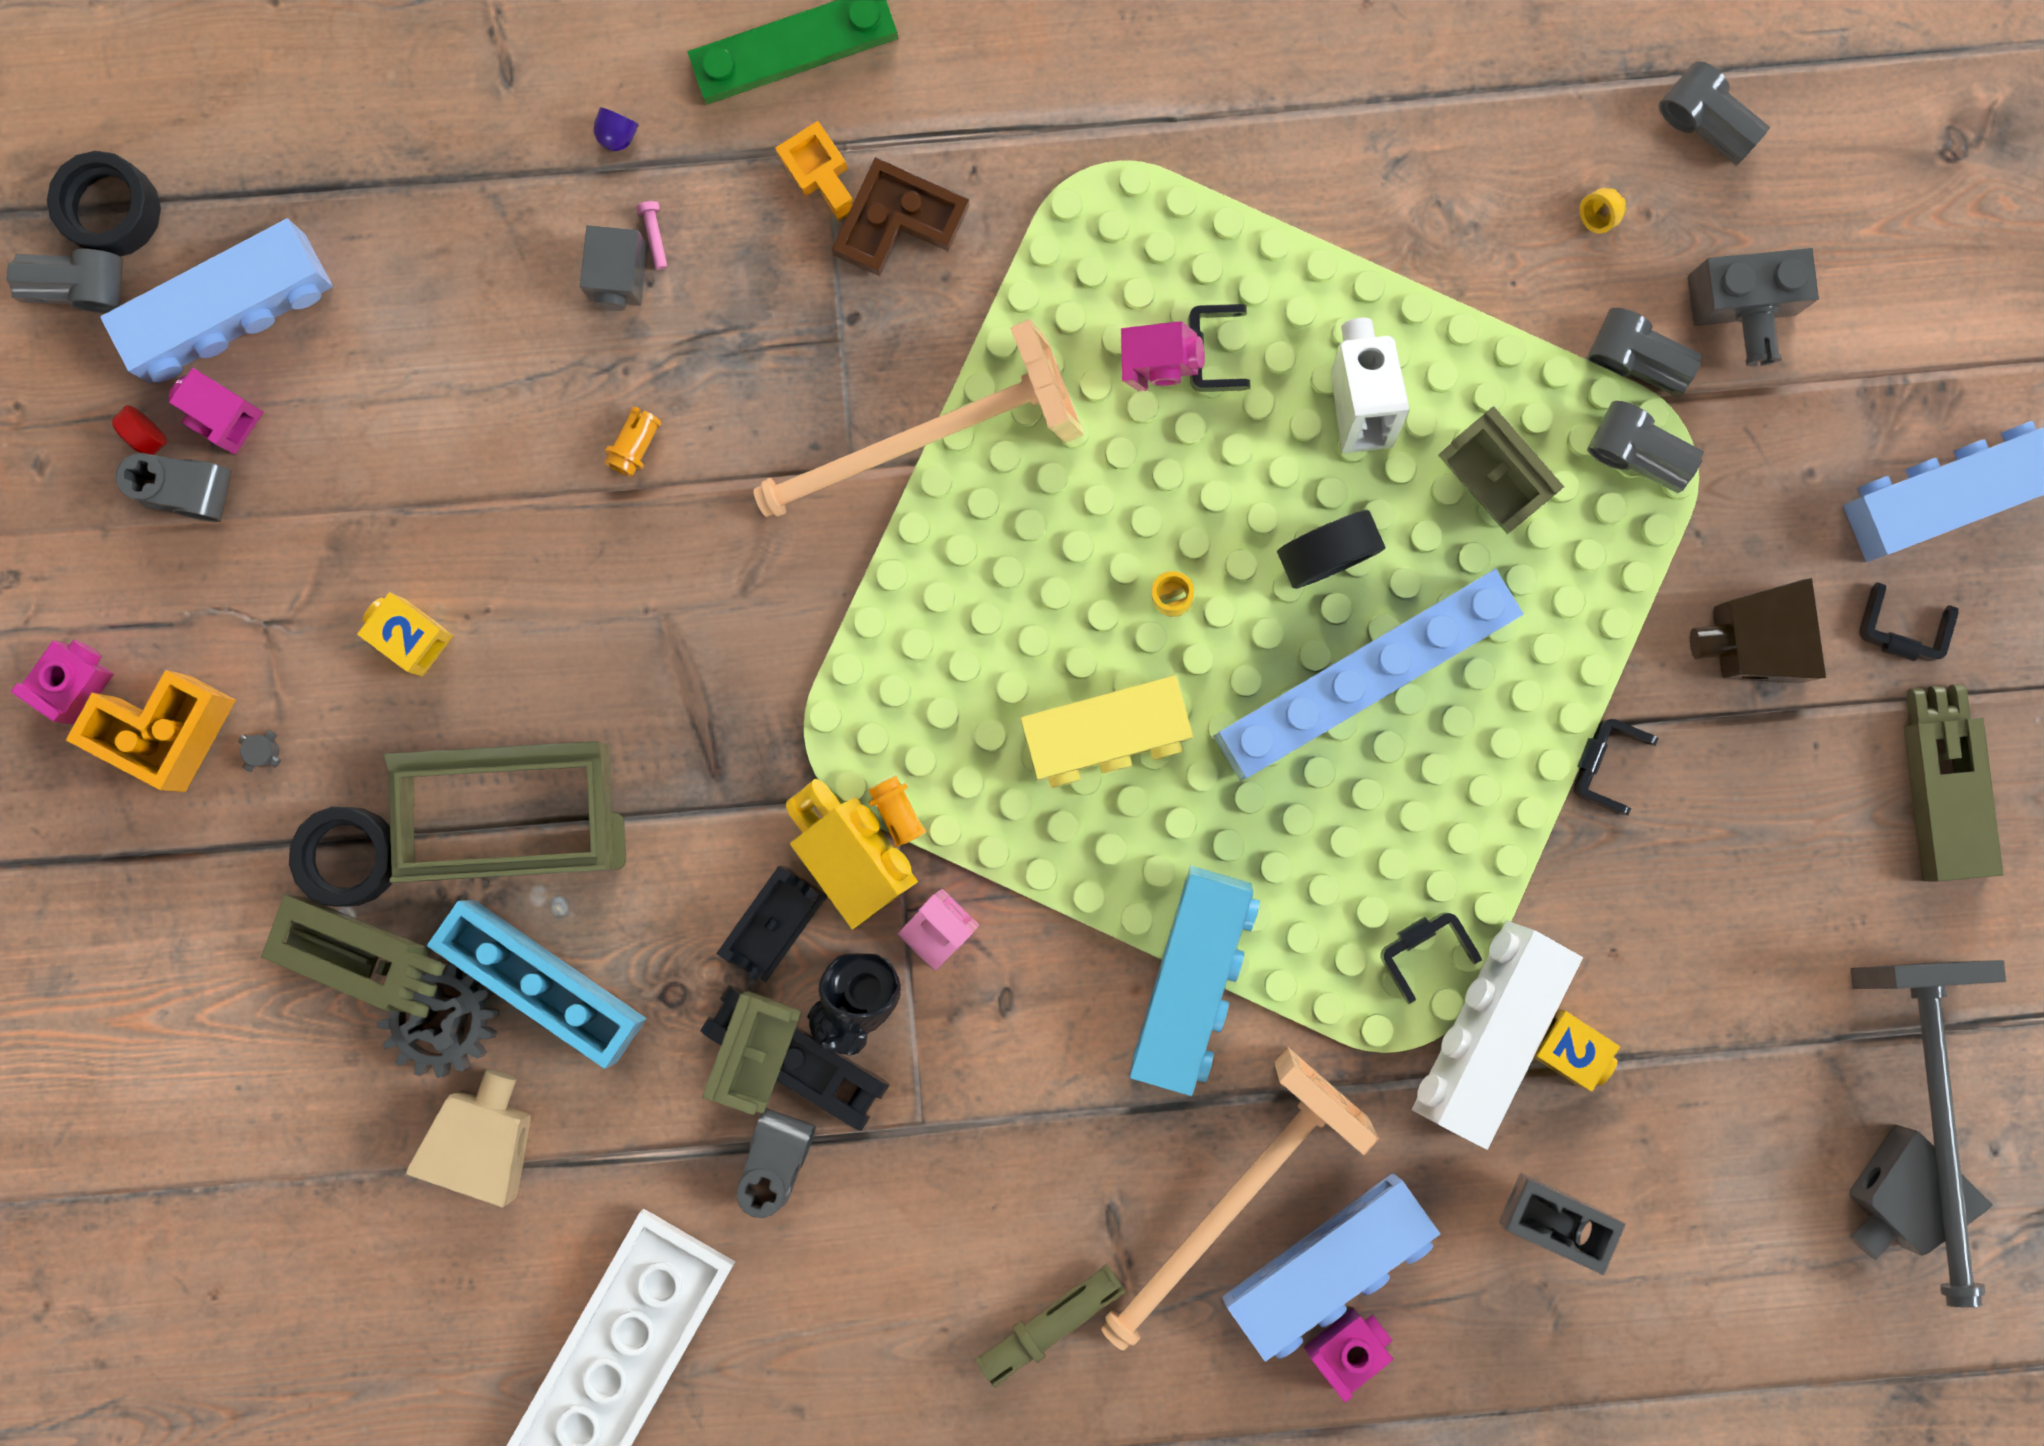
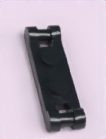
M728 985L720 997L723 1004L715 1017L709 1016L700 1029L705 1036L719 1045H722L740 994L743 993V991L732 985ZM796 1027L777 1078L778 1082L859 1131L863 1130L870 1119V1115L867 1112L876 1097L882 1099L890 1086L883 1078L861 1067L844 1055L821 1049V1046L816 1043L814 1037L799 1027ZM844 1078L858 1086L849 1102L835 1095Z

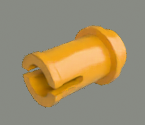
M631 407L630 414L613 446L608 445L604 450L608 455L604 463L611 469L628 477H633L636 470L641 471L644 464L641 460L657 429L662 424L657 417L645 410L640 414L641 409L638 407Z
M893 776L868 789L872 797L868 803L870 807L876 805L894 840L895 847L906 844L926 832L904 791L908 788L907 784H900L897 776Z

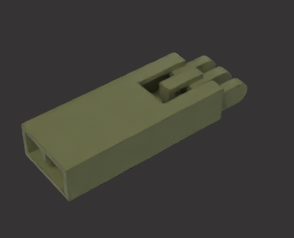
M1964 684L1950 685L1948 688V700L1943 686L1929 687L1927 691L1929 708H1927L1926 694L1923 688H1911L1907 691L1910 725L1904 726L1923 882L2002 876L2004 874L1984 718L1971 719L1968 693ZM1936 739H1944L1946 753L1941 754L1942 760L1952 759L1953 774L1940 775Z
M286 894L283 896L261 955L263 959L382 1010L407 1012L424 1018L427 1017L430 1006L413 999L415 992L434 997L438 986L422 979V973L424 971L430 975L442 976L445 964L427 957L430 949L428 947L311 899ZM378 957L387 960H380L376 970L377 974L387 976L384 985L370 979Z

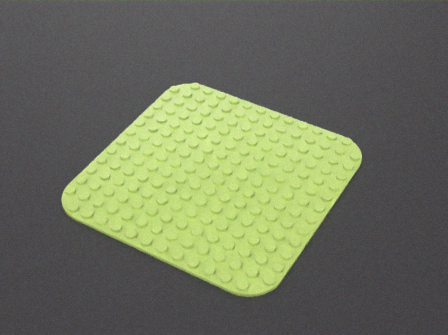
M1113 161L1088 167L1064 180L1039 206L940 414L942 416L1022 382L1021 376L1028 372L1010 327L1031 319L1049 341L1084 435L1065 443L1049 429L1040 404L1033 406L1031 402H1028L925 445L810 690L804 715V739L810 764L817 779L829 787L840 804L857 797L862 805L867 806L876 815L880 829L888 833L890 832L876 805L870 807L868 803L872 799L868 789L893 776H897L900 784H907L908 788L904 791L922 827L926 830L924 834L910 841V843L1159 959H1162L1190 865L1250 882L1253 888L1252 898L1260 900L1259 909L1252 931L1242 929L1237 949L1244 951L1243 963L1237 981L1227 980L1226 990L1356 1049L1392 1053L1424 1046L1440 1038L1453 1027L1465 1003L1469 986L1478 978L1489 956L1492 940L1502 930L1506 920L1512 921L1579 771L1577 765L1587 740L1595 735L1696 504L1699 487V468L1684 491L1677 494L1632 469L1620 470L1603 464L1589 454L1587 451L1588 446L1611 402L1616 400L1628 402L1642 408L1654 418L1655 422L1653 425L1694 446L1693 441L1677 413L1667 402L1649 388L1168 169L1145 162ZM1244 304L1247 306V315L1200 318V331L1204 333L1205 351L1202 380L1250 379V389L1243 391L1198 392L1192 388L1190 376H1182L1181 383L1171 386L1152 385L1150 380H1148L1147 391H1137L1122 381L1121 328L1183 321L1188 326V316L1191 309L1195 306ZM1355 318H1369L1373 321L1375 337L1390 336L1395 340L1409 404V412L1393 448L1341 453L1331 369L1339 344L1343 342L1342 324ZM1493 406L1564 486L1562 490L1509 534L1504 532L1438 456L1458 435ZM1369 510L1384 542L1385 550L1330 577L1301 588H1293L1277 550L1288 542L1323 525L1359 511ZM1497 569L1524 615L1254 775L1239 781L1213 737L1215 734L1487 573ZM1169 571L1185 574L1190 578L1194 586V601L1191 608L1178 617H1168L1161 614L1155 608L1152 601L1154 581L1158 576ZM1183 592L1176 597L1161 602L1168 604L1185 598L1186 594ZM1170 676H1177L1193 733V738L1181 742L1184 752L1153 760L1151 751L1130 756L1133 766L1106 774L1101 773L1099 765L1079 770L1081 780L1050 788L1048 779L1037 782L1020 721L1021 717ZM1443 912L1456 915L1479 952L1482 961L1474 965L1449 924L1435 931V936L1410 951L1405 949L1392 957L1415 995L1416 1001L1408 1004L1380 958L1381 950L1398 939V932L1423 917L1430 920Z

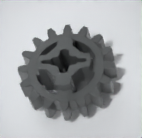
M450 963L445 972L443 970L442 976L426 975L423 971L422 979L434 984L443 983L450 985L461 992L462 995L459 997L447 995L441 986L437 987L434 997L415 992L413 999L430 1006L427 1017L424 1018L411 1014L409 1021L406 1023L407 1012L390 1011V1018L377 1022L378 1028L390 1029L392 1036L382 1045L384 1049L399 1047L401 1052L395 1062L399 1066L407 1064L412 1060L416 1061L414 1074L418 1076L427 1074L432 1065L437 1078L449 1075L451 1063L458 1072L470 1068L468 1054L477 1059L486 1055L487 1051L480 1043L481 1039H491L497 1035V1031L486 1026L487 1019L499 1015V1009L486 1008L485 1001L494 992L490 989L479 991L476 988L478 981L470 975L462 977V970ZM456 1008L454 1012L448 1014L447 1018L440 1023L441 1026L422 1029L423 1025L431 1022V1018L436 1016L437 1011ZM471 1014V1028L468 1036L466 1037L463 1030L468 1015ZM422 1040L432 1043L436 1052L441 1051L442 1054L426 1051L415 1042Z

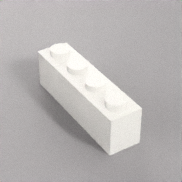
M1506 920L1502 930L1492 940L1489 956L1478 978L1469 986L1465 1003L1453 1027L1445 1034L1442 1041V1049L1429 1075L1421 1082L1417 1099L1411 1110L1488 1150L1583 957L1533 929Z

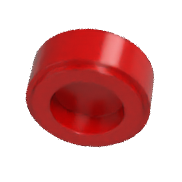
M126 405L112 418V426L116 433L138 453L155 455L167 444L165 435L157 425L141 411L130 405Z

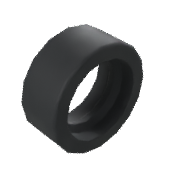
M97 150L75 155L62 164L50 181L46 200L50 219L61 235L83 249L105 251L120 257L132 254L148 243L158 227L161 212L158 192L143 172L115 153ZM112 176L118 177L126 182L132 195L129 212L123 221L110 231L102 233H92L83 228L79 222L77 212L80 198L86 189L99 179Z
M1363 510L1312 530L1283 545L1277 550V553L1292 587L1297 589L1357 565L1379 554L1386 547L1370 511Z
M329 807L313 813L298 827L290 844L289 867L295 884L308 898L325 906H359L377 899L392 884L390 883V877H392L390 826L381 816L364 808ZM341 825L354 826L363 830L372 840L375 848V864L370 875L361 884L350 888H338L327 883L320 876L315 863L316 848L321 837L330 829Z

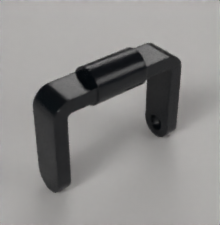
M1244 304L1195 306L1191 309L1188 316V326L1197 333V336L1201 337L1204 345V333L1200 331V318L1247 315V306ZM1202 368L1198 369V375L1190 376V384L1198 392L1243 391L1251 388L1250 379L1202 380Z
M1876 582L1871 589L1859 633L1861 638L1866 642L1881 646L1883 652L1911 661H1915L1917 658L1925 661L1944 658L1949 649L1959 609L1951 605L1945 608L1933 648L1922 645L1921 641L1892 632L1884 633L1875 630L1885 596L1886 585Z
M1616 719L1604 720L1599 723L1594 737L1588 738L1577 765L1580 772L1574 784V791L1582 799L1616 813L1629 816L1631 811L1629 806L1590 791L1588 788L1593 776L1597 775L1608 747L1606 743L1611 730L1651 746H1656L1659 738Z
M1443 912L1430 920L1423 917L1398 932V939L1381 950L1380 958L1408 1004L1416 1001L1415 995L1392 957L1405 949L1410 951L1435 936V931L1449 924L1474 965L1482 961L1479 952L1456 915Z

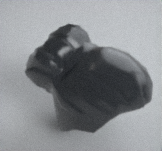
M844 954L838 956L826 968L819 983L820 1000L812 1006L807 1015L811 1034L814 1036L816 1043L821 1046V1049L849 1056L858 1054L867 1044L868 1033L876 1030L887 1020L897 1006L901 995L900 979L891 962L877 954Z

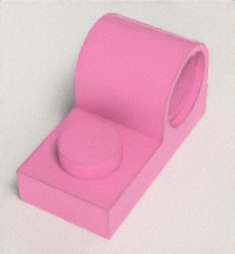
M942 888L918 910L919 912L897 935L936 971L979 927V924Z

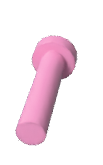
M644 201L636 206L637 214L644 218L655 270L667 268L656 217V214L660 212L659 203L656 201Z

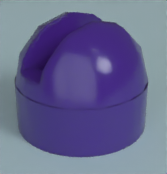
M600 107L594 121L593 132L598 143L607 150L620 151L628 147L634 139L639 124L616 112Z

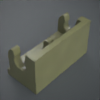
M1494 406L1458 435L1438 455L1506 534H1509L1564 488L1563 484Z
M750 991L741 993L702 1098L755 1115L756 1112L765 1113L802 1010Z

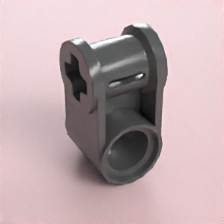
M135 453L126 457L119 464L116 471V483L119 490L127 497L137 500L145 507L153 510L172 512L203 521L221 522L232 471L226 467L199 460H179L146 453ZM156 477L154 484L147 483L143 487L145 480H154Z
M766 1108L765 1113L761 1114L751 1140L749 1156L737 1188L738 1203L745 1213L752 1217L765 1218L772 1216L787 1203L798 1172L801 1170L811 1146L816 1125ZM768 1178L771 1180L769 1189L777 1193V1196L771 1197L762 1204L758 1201L759 1192L752 1189V1187Z

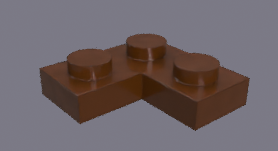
M875 157L832 247V253L840 259L880 276L901 231L949 251L970 206L969 199Z

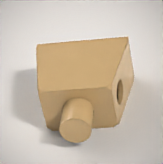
M486 1069L477 1095L466 1091H459L449 1095L412 1159L406 1175L502 1208L514 1201L519 1191L531 1122V1115L529 1113L507 1106L517 1078L501 1071Z

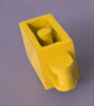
M814 779L786 802L787 812L802 832L800 836L790 843L791 847L852 930L874 916L918 882L911 872V865L907 857L897 848H893L880 830V824L876 815L867 806L862 805L857 797L840 804L825 783ZM814 806H816L818 811L823 816L821 819H819L816 813L813 811L812 808Z

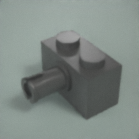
M1813 248L1707 258L1688 275L1694 326L1742 322L1747 358L1745 362L1748 367H1756L1759 361L1760 366L1781 361L1775 318L1796 316L1819 300Z

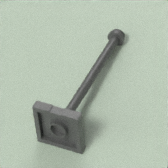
M2004 960L1954 961L1851 968L1853 989L1910 988L1911 999L1918 998L1950 1283L1941 1284L1940 1290L1941 1294L1946 1296L1947 1306L1960 1308L1982 1306V1295H1985L1986 1292L1985 1285L1974 1283L1941 997H1947L1946 986L2006 982Z

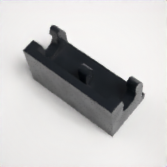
M778 866L716 954L728 963H735L747 971V975L756 981L763 980L767 982L825 901L827 895L788 867Z

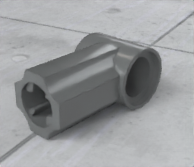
M1697 61L1687 69L1660 101V113L1676 129L1685 133H1698L1737 166L1760 142L1770 127L1728 93L1730 90L1729 83L1718 69L1708 63Z
M92 249L74 250L72 256L15 254L14 260L8 263L7 282L12 291V298L19 302L69 304L74 308L84 311L108 313L120 305L123 259L113 253Z
M1623 308L1609 309L1587 359L1620 374V376L1632 375L1676 397L1684 394L1701 365L1702 354L1653 331L1651 322L1636 312Z
M1612 401L1588 446L1587 451L1589 454L1610 467L1620 470L1632 469L1677 494L1684 491L1687 484L1695 476L1702 462L1704 451L1653 425L1655 422L1654 418L1642 408L1624 401Z

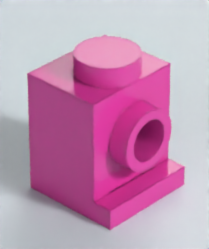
M1183 321L1121 328L1122 381L1137 391H1147L1148 380H1150V384L1156 386L1181 383L1182 376L1198 375V369L1204 367L1205 351L1203 341Z
M193 367L187 376L180 378L173 385L169 393V403L186 413L181 421L183 424L236 455L264 413Z
M73 639L70 644L53 640L23 683H16L11 693L53 722L74 725L91 693L100 694L114 673L98 663L102 655L85 643ZM65 674V677H64L63 682H62L60 685L57 686L56 684L59 682V680L61 679V677Z
M1354 1307L1304 1346L1311 1360L1345 1403L1353 1397L1352 1393L1394 1360L1385 1349L1393 1341L1373 1314L1366 1320H1363ZM1355 1346L1363 1347L1365 1353L1353 1363L1347 1361V1354L1351 1348Z

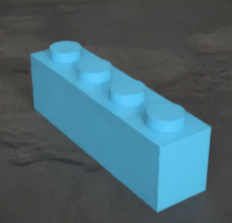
M1192 865L1189 866L1130 1067L1131 1079L1188 1096L1193 1095L1197 1081L1206 1083L1214 1057V1052L1206 1050L1212 1030L1221 1033L1229 1008V1002L1221 1000L1227 980L1237 981L1243 963L1244 951L1237 949L1242 929L1252 931L1259 909L1260 900L1252 898V883Z
M476 900L457 901L427 944L430 949L604 1069L619 1061L647 1020L640 1013Z

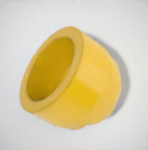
M1602 188L1592 192L1581 201L1579 208L1580 218L1584 226L1597 234L1606 233L1616 227L1624 219L1627 211L1625 198H1622L1614 188ZM1608 206L1610 212L1604 218L1599 212Z
M1177 571L1165 572L1158 576L1152 586V601L1155 608L1161 614L1168 617H1178L1187 612L1194 601V586L1190 578ZM1183 592L1186 594L1185 598L1168 604L1161 602L1176 597Z

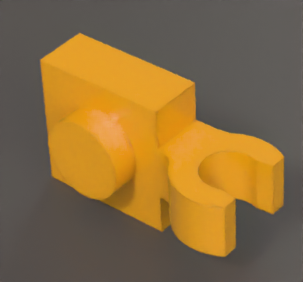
M816 121L775 147V150L803 195L806 197L819 189L836 219L840 221L847 217L853 205L851 203L853 201L852 197L837 177L847 171L848 167L845 159L820 122Z

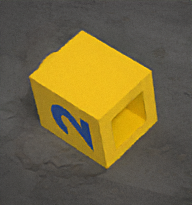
M391 592L385 598H378L369 606L362 618L364 626L357 633L358 636L406 672L421 677L424 676L454 637L453 634L409 601Z
M1557 1009L1533 1058L1576 1086L1592 1092L1596 1085H1604L1612 1076L1617 1066V1059L1614 1056L1621 1046L1567 1011Z

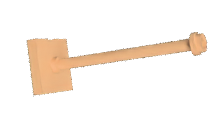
M1031 319L1010 327L1028 372L1021 376L1022 382L776 485L771 478L765 479L761 482V486L754 488V496L759 509L765 517L771 515L776 517L786 514V503L1028 402H1031L1033 406L1040 404L1049 429L1065 443L1083 436L1084 432L1048 339Z
M1289 1047L1285 1049L1274 1064L1280 1083L1301 1100L1297 1105L1301 1111L1123 1312L1119 1314L1111 1310L1105 1316L1106 1322L1101 1327V1330L1106 1338L1117 1348L1124 1351L1129 1345L1134 1346L1140 1340V1335L1136 1330L1317 1125L1323 1128L1327 1123L1363 1155L1378 1140L1369 1117Z

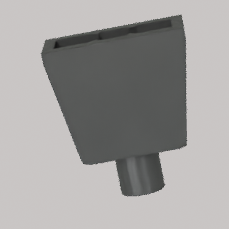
M1895 1125L1850 1189L1851 1198L1869 1215L1850 1235V1238L1862 1251L1875 1260L1894 1241L1902 1248L1920 1256L1929 1254L1945 1242L1935 1147L1919 1131ZM1961 1173L1968 1225L1988 1211L1993 1204Z
M1523 1173L1519 1174L1499 1220V1223L1506 1231L1602 1275L1606 1272L1626 1225L1624 1222L1598 1208ZM1591 1222L1590 1235L1587 1241L1581 1245L1582 1231Z

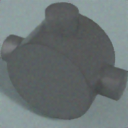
M267 730L264 736L251 735L248 737L244 734L239 738L238 743L241 744L240 755L245 762L242 767L246 771L252 772L255 766L267 767L271 765L275 768L280 764L281 759L278 757L279 747L274 740L277 734Z

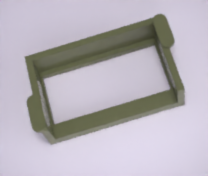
M592 741L383 754L388 769L392 864L390 883L619 870L626 863L624 819L620 814L612 811L609 744ZM587 767L591 852L415 862L413 777Z

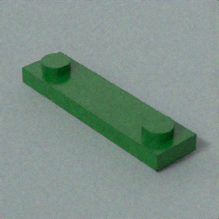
M835 0L689 50L687 53L705 104L708 105L897 40L898 32L886 0Z

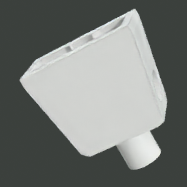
M1369 318L1351 319L1341 326L1343 342L1339 344L1331 369L1341 453L1393 448L1409 412V404L1395 340L1390 336L1375 337L1373 321Z

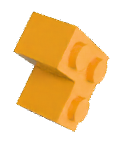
M165 670L143 710L118 697L91 693L66 741L159 790L186 792L236 699L190 675Z

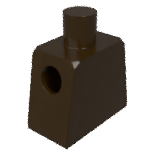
M1812 578L1799 580L1714 606L1715 626L1691 629L1690 649L1695 659L1719 657L1721 674L1725 679L1805 683L1826 678Z

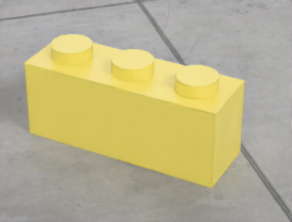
M1176 675L1023 716L1020 719L1036 780L1038 782L1048 779L1050 788L1081 780L1079 770L1099 765L1102 774L1131 767L1133 765L1130 756L1151 751L1153 760L1182 753L1184 750L1181 742L1193 738Z

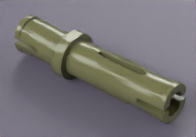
M1105 1264L1094 1275L1067 1292L1026 1324L1022 1320L1013 1326L1015 1332L975 1358L987 1380L996 1388L1010 1375L1032 1360L1036 1363L1046 1357L1044 1351L1092 1318L1112 1301L1126 1294V1291L1110 1267Z

